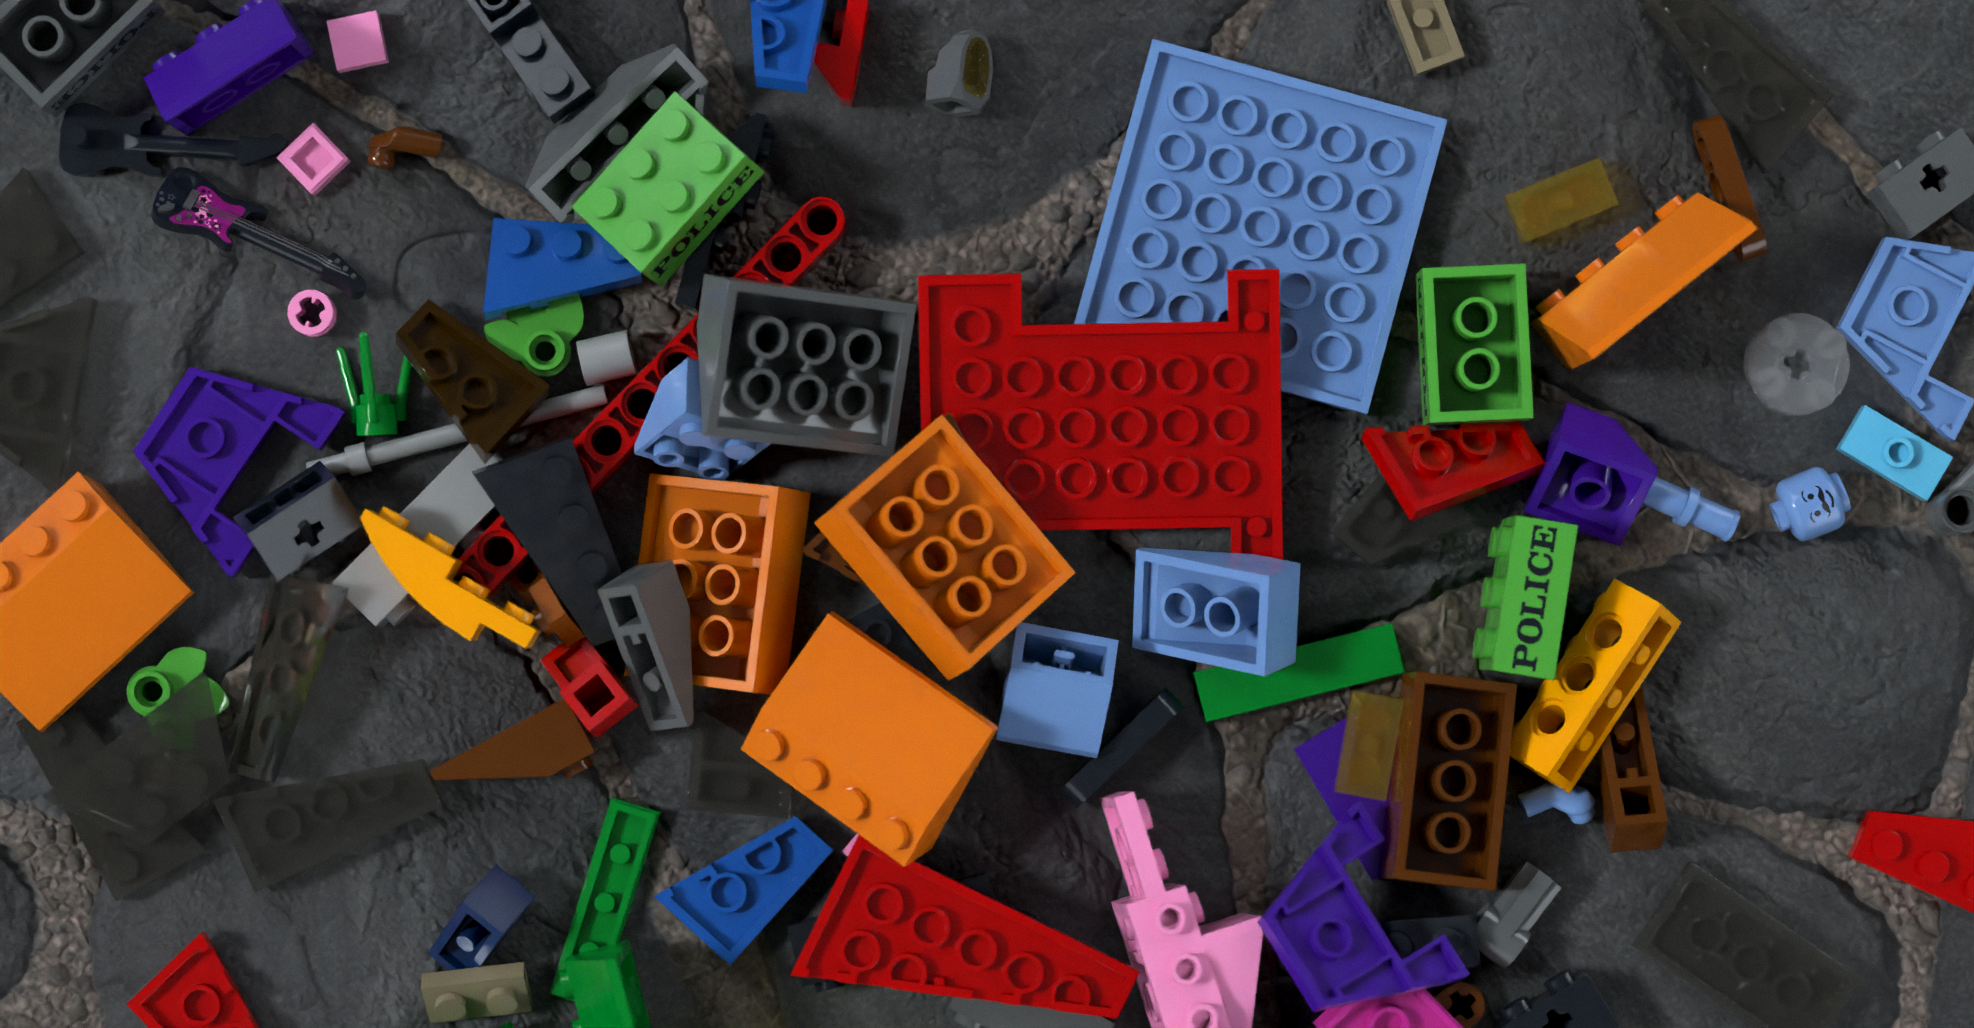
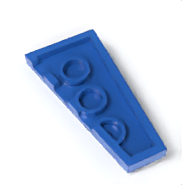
M750 0L756 87L807 94L827 0Z

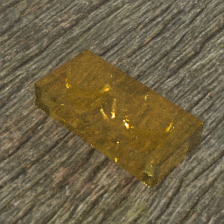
M1599 157L1502 198L1522 245L1616 207L1619 204Z
M1351 690L1334 792L1386 801L1404 699Z

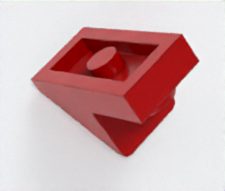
M848 0L846 10L837 8L832 39L840 40L839 46L819 42L817 45L813 66L842 106L852 107L870 11L869 0Z

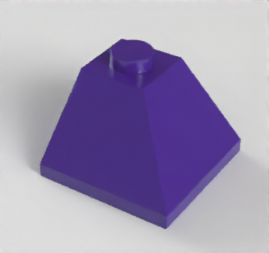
M1567 402L1548 440L1542 457L1545 464L1540 473L1536 474L1524 512L1549 521L1578 525V532L1620 546L1657 476L1658 468L1615 419Z

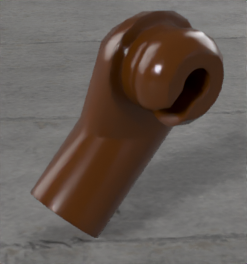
M399 126L371 138L367 145V148L370 149L367 161L371 167L389 170L395 165V153L406 152L438 158L442 144V134Z

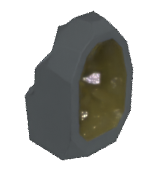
M975 29L963 30L953 35L952 39L939 51L936 66L928 71L925 107L940 115L954 117L980 114L990 97L993 76L992 50L985 35Z

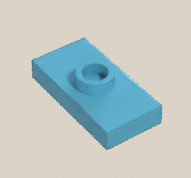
M1866 405L1860 407L1836 448L1840 453L1923 502L1929 500L1953 459L1951 455Z

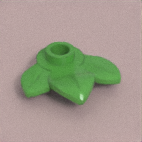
M579 294L548 301L549 305L531 310L530 306L506 311L507 319L493 321L484 326L487 341L515 361H522L524 366L536 376L552 377L561 373L567 367L571 358L570 342L581 331L584 323L583 304ZM543 343H550L555 347V356L549 361H541L537 358V348Z
M193 647L173 649L162 658L157 666H147L136 671L127 685V698L131 707L139 714L148 717L149 725L155 738L173 748L181 750L194 749L197 743L196 721H204L215 717L230 705V699L223 687L213 679L202 675L207 661V653L204 650ZM153 681L159 683L162 687V696L157 701L150 700L146 695V688Z

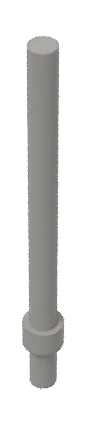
M602 384L545 399L520 427L609 404L605 387ZM454 423L367 446L365 442L344 447V453L306 462V468L308 469L318 461H321L334 476L350 472L353 477L372 472L375 465L466 442L467 439Z

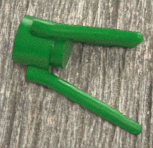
M363 331L359 334L364 395H360V398L346 349L338 347L336 350L350 406L351 424L356 423L357 436L398 434L397 421H407L406 402L413 366L404 355L395 403L391 404V393L376 394L369 335Z

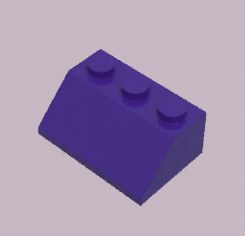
M280 0L248 1L239 8V17L225 26L217 23L204 29L195 37L197 44L181 54L178 51L170 52L152 65L154 71L145 76L144 80L165 122L186 136H189L315 55V52Z

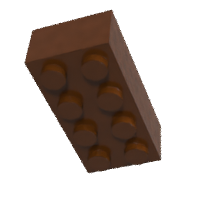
M1418 671L1402 674L1381 878L1480 891H1496L1517 684Z

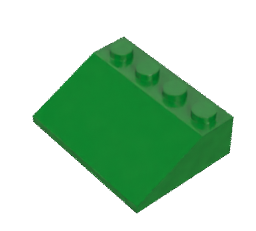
M629 939L593 950L574 953L565 959L566 969L559 970V976L565 999L575 1000L579 1018L572 1020L573 1028H652Z

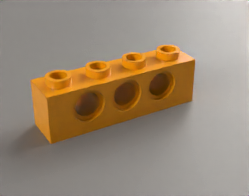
M1614 578L1606 592L1602 593L1596 600L1593 612L1579 633L1569 641L1564 656L1556 666L1555 680L1543 681L1532 705L1522 720L1514 725L1510 756L1528 770L1570 794L1682 622L1661 603ZM1621 636L1619 641L1615 645L1611 646L1614 640ZM1593 678L1590 685L1587 688L1583 689L1585 684ZM1563 721H1565L1562 728L1559 731L1555 732L1557 727Z

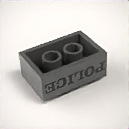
M6 0L0 5V67L41 109L58 117L166 11L155 0Z

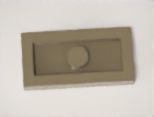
M1386 0L1415 77L1457 62L1465 57L1444 0Z
M524 962L421 974V991L430 1023L532 1012V993Z

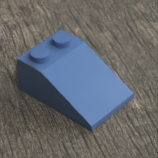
M1143 547L1136 549L1132 648L1264 677L1295 663L1301 563L1256 554Z

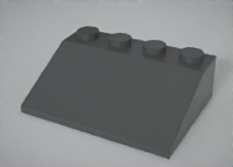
M704 274L697 320L702 435L892 457L895 450L916 304L882 297Z

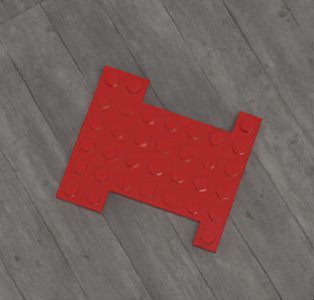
M1279 269L1227 270L1228 321L1022 325L1021 273L918 275L921 431L941 414L945 416L950 411L955 417L968 446L1039 530L1230 527L1231 553L1256 554L1283 560Z

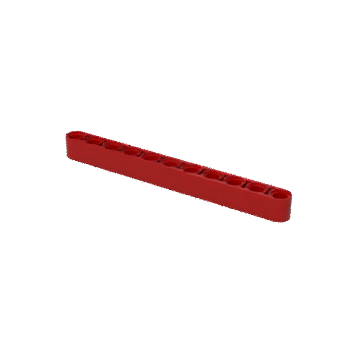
M812 198L739 270L734 278L797 286L844 236L846 221L843 210L831 198ZM828 210L836 216V227L829 234L817 235L809 229V219L816 211ZM785 246L794 247L801 253L800 264L789 272L779 271L773 265L774 254L781 247ZM698 314L574 439L573 444L582 468L585 471L592 495L634 453V445L645 419H639L633 415L631 410L633 398L640 392L645 391L656 394L662 378L667 375V364L675 356L685 355L699 361L697 339ZM606 428H615L621 434V447L613 455H601L596 449V437L599 432ZM500 515L458 558L463 562L453 580L456 581L458 577L464 574L471 575L476 582L490 590L486 599L490 600L510 580L511 576L526 564L531 556L503 516ZM505 537L512 543L514 554L509 563L498 567L490 560L489 547L497 538Z

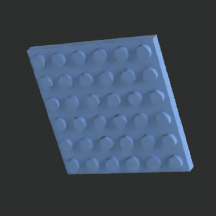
M1152 39L1074 324L1228 321L1227 270L1279 269L1281 392L1367 415L1447 119Z

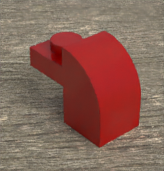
M586 635L569 648L562 642L540 660L562 689L559 691L561 696L587 730L598 738L640 705L620 674L614 671Z

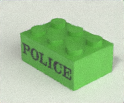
M674 92L575 202L572 208L638 271L662 287L765 171L677 92Z
M1526 263L1422 268L1415 274L1423 426L1525 422L1534 418Z
M1516 515L1501 519L1500 527L1492 528L1488 546V557L1495 558L1492 578L1485 577L1480 598V607L1488 609L1484 629L1477 628L1472 652L1473 658L1480 659L1478 670L1534 679L1555 680L1578 525Z

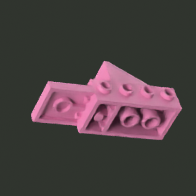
M1123 791L1100 797V803L1130 896L1112 901L1111 904L1130 964L1140 971L1136 983L1150 1027L1252 1028L1263 931L1257 923L1261 916L1239 913L1203 926H1198V923L1204 922V913L1195 892L1188 893L1186 885L1163 884L1162 880L1169 878L1168 868L1159 848L1152 850L1146 830L1153 828V822L1145 800L1143 798L1136 800L1134 792Z

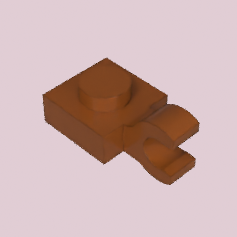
M533 561L534 567L538 572L536 579L531 583L525 584L515 573L510 578L511 584L523 599L536 602L538 607L533 609L531 613L535 616V621L545 635L550 636L555 632L569 648L584 638L585 634Z

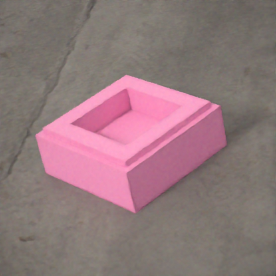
M376 10L326 21L336 69L339 73L389 63L380 16Z
M314 123L277 157L313 196H316L351 162Z

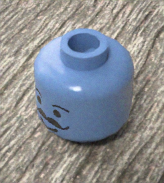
M1818 466L1779 481L1776 487L1778 501L1769 504L1780 532L1790 529L1793 536L1803 542L1839 529L1845 522V512L1851 510L1849 497L1836 472L1828 474V472Z

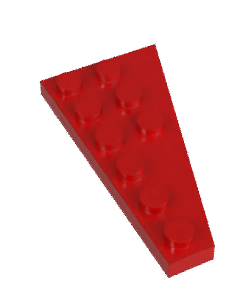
M858 835L790 976L813 977L843 983L866 984L903 991L964 999H979L1000 1002L1001 1004L1024 1005L1117 1019L1140 971L917 861H913L904 867L865 838Z

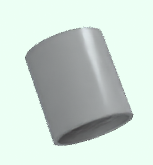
M627 330L576 342L579 361L587 386L637 375L635 356Z

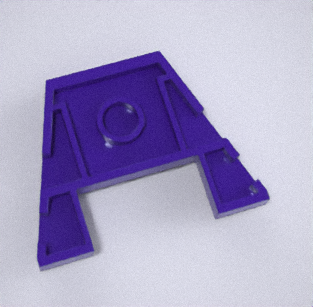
M190 367L132 452L168 499L180 510L192 526L191 529L202 543L206 544L219 561V565L230 577L236 578L253 554L254 549L237 523L221 513L219 507L277 423L316 449L323 451L348 413L335 406Z
M1361 801L1354 804L1344 813L1257 921L1313 1012L1455 983L1470 974L1445 934L1405 959L1399 957L1344 869L1345 865L1386 841Z

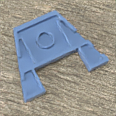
M1884 237L1875 250L1836 330L1943 439L1949 442L1954 441L1974 404V399L1929 376V372L1974 285V252L1952 249L1949 246Z

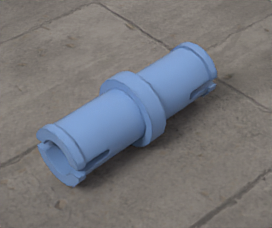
M1658 477L1655 478L1642 503L1673 517L1672 521L1674 524L1685 527L1687 524L1720 537L1723 541H1727L1732 537L1740 519V511L1732 510L1700 496V490L1691 486L1683 489Z

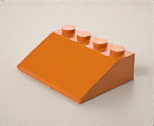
M1698 192L1685 201L1677 194L1654 212L1660 221L1644 232L1638 225L1615 243L1620 253L1604 264L1600 257H1598L1577 273L1575 277L1581 284L1566 296L1560 289H1557L1538 304L1535 308L1541 315L1530 325L1565 369L1570 371L1601 354L1757 230V227L1751 220Z
M942 414L814 522L948 681L970 669L1076 573Z
M79 471L0 543V693L41 732L50 727L195 593L105 487Z
M649 473L638 565L670 560L674 563L690 607L693 685L772 694L789 670L803 559L802 548L805 543L811 492L779 486ZM625 666L624 676H629Z
M831 611L826 615L760 710L741 750L906 867L933 848L996 733L998 726L834 611Z

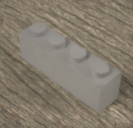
M469 444L400 513V515L411 521L407 530L422 539L425 538L429 531L455 546L451 554L452 556L460 549L465 552L486 531L483 526L497 512L500 514L472 471L504 459L496 452L484 464ZM372 543L332 582L375 627H384L388 622L395 627L416 606L411 600L413 597L391 573Z

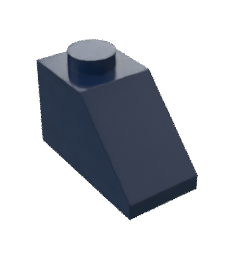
M495 865L463 900L427 954L447 970L482 967L515 927L536 896L527 890L517 878L510 876L498 865Z

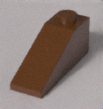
M1641 684L1596 753L1601 807L1610 853L1659 849L1662 846L1668 824Z
M563 698L429 772L433 780L549 777L562 771L567 780L593 766L589 756L600 750L591 733Z

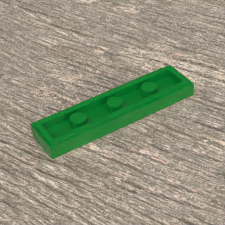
M1388 623L1296 646V662L1265 677L1218 666L1193 672L1205 722L1405 672L1393 625Z
M611 797L550 994L565 998L560 982L559 970L566 969L564 961L569 955L593 950L605 945L616 944L621 941L661 815L660 811Z

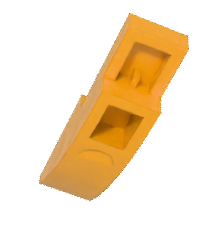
M383 506L379 513L369 509L363 511L360 519L381 559L399 583L433 616L469 641H477L484 627L487 626L520 646L532 649L542 630L531 625L535 616L510 601L507 602L504 609L489 601L486 597L490 590L464 575L459 583L454 581L453 578L463 561L451 555L455 549L453 544L429 531L425 538L422 539L407 530L411 522L409 519L388 507Z

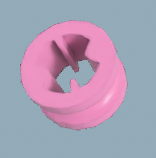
M307 289L297 293L291 299L288 305L287 316L290 324L296 331L309 337H319L333 329L337 321V309L329 296L317 290ZM310 300L316 306L321 301L325 307V310L319 314L322 322L314 327L313 323L306 321L304 325L300 319L306 313L304 304Z

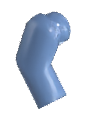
M1545 782L1517 795L1521 809L1527 818L1554 807L1568 814L1573 823L1585 824L1593 819L1596 812L1593 795L1586 788L1575 785L1570 794L1552 783Z

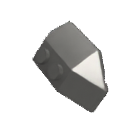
M675 44L621 65L594 90L596 94L594 97L571 112L547 135L525 187L560 223L584 220L572 206L674 92H677L703 115L704 95L707 94L709 81Z

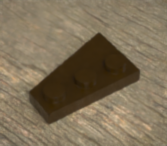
M429 299L396 332L397 346L484 464L489 461L549 395L550 385Z

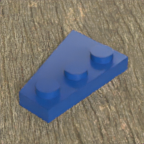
M493 218L483 309L485 320L503 316L502 312L530 306V310L549 305L548 301L577 294L585 297L643 283V274L590 224Z
M795 815L654 897L731 965L831 854L834 848Z

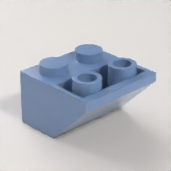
M687 357L662 378L635 442L634 454L652 459L661 466L679 467L698 473L704 479L724 481L771 443L702 435L699 361Z
M1019 623L1015 628L1008 652L995 740L1097 758L1113 686L1119 640L1029 623Z

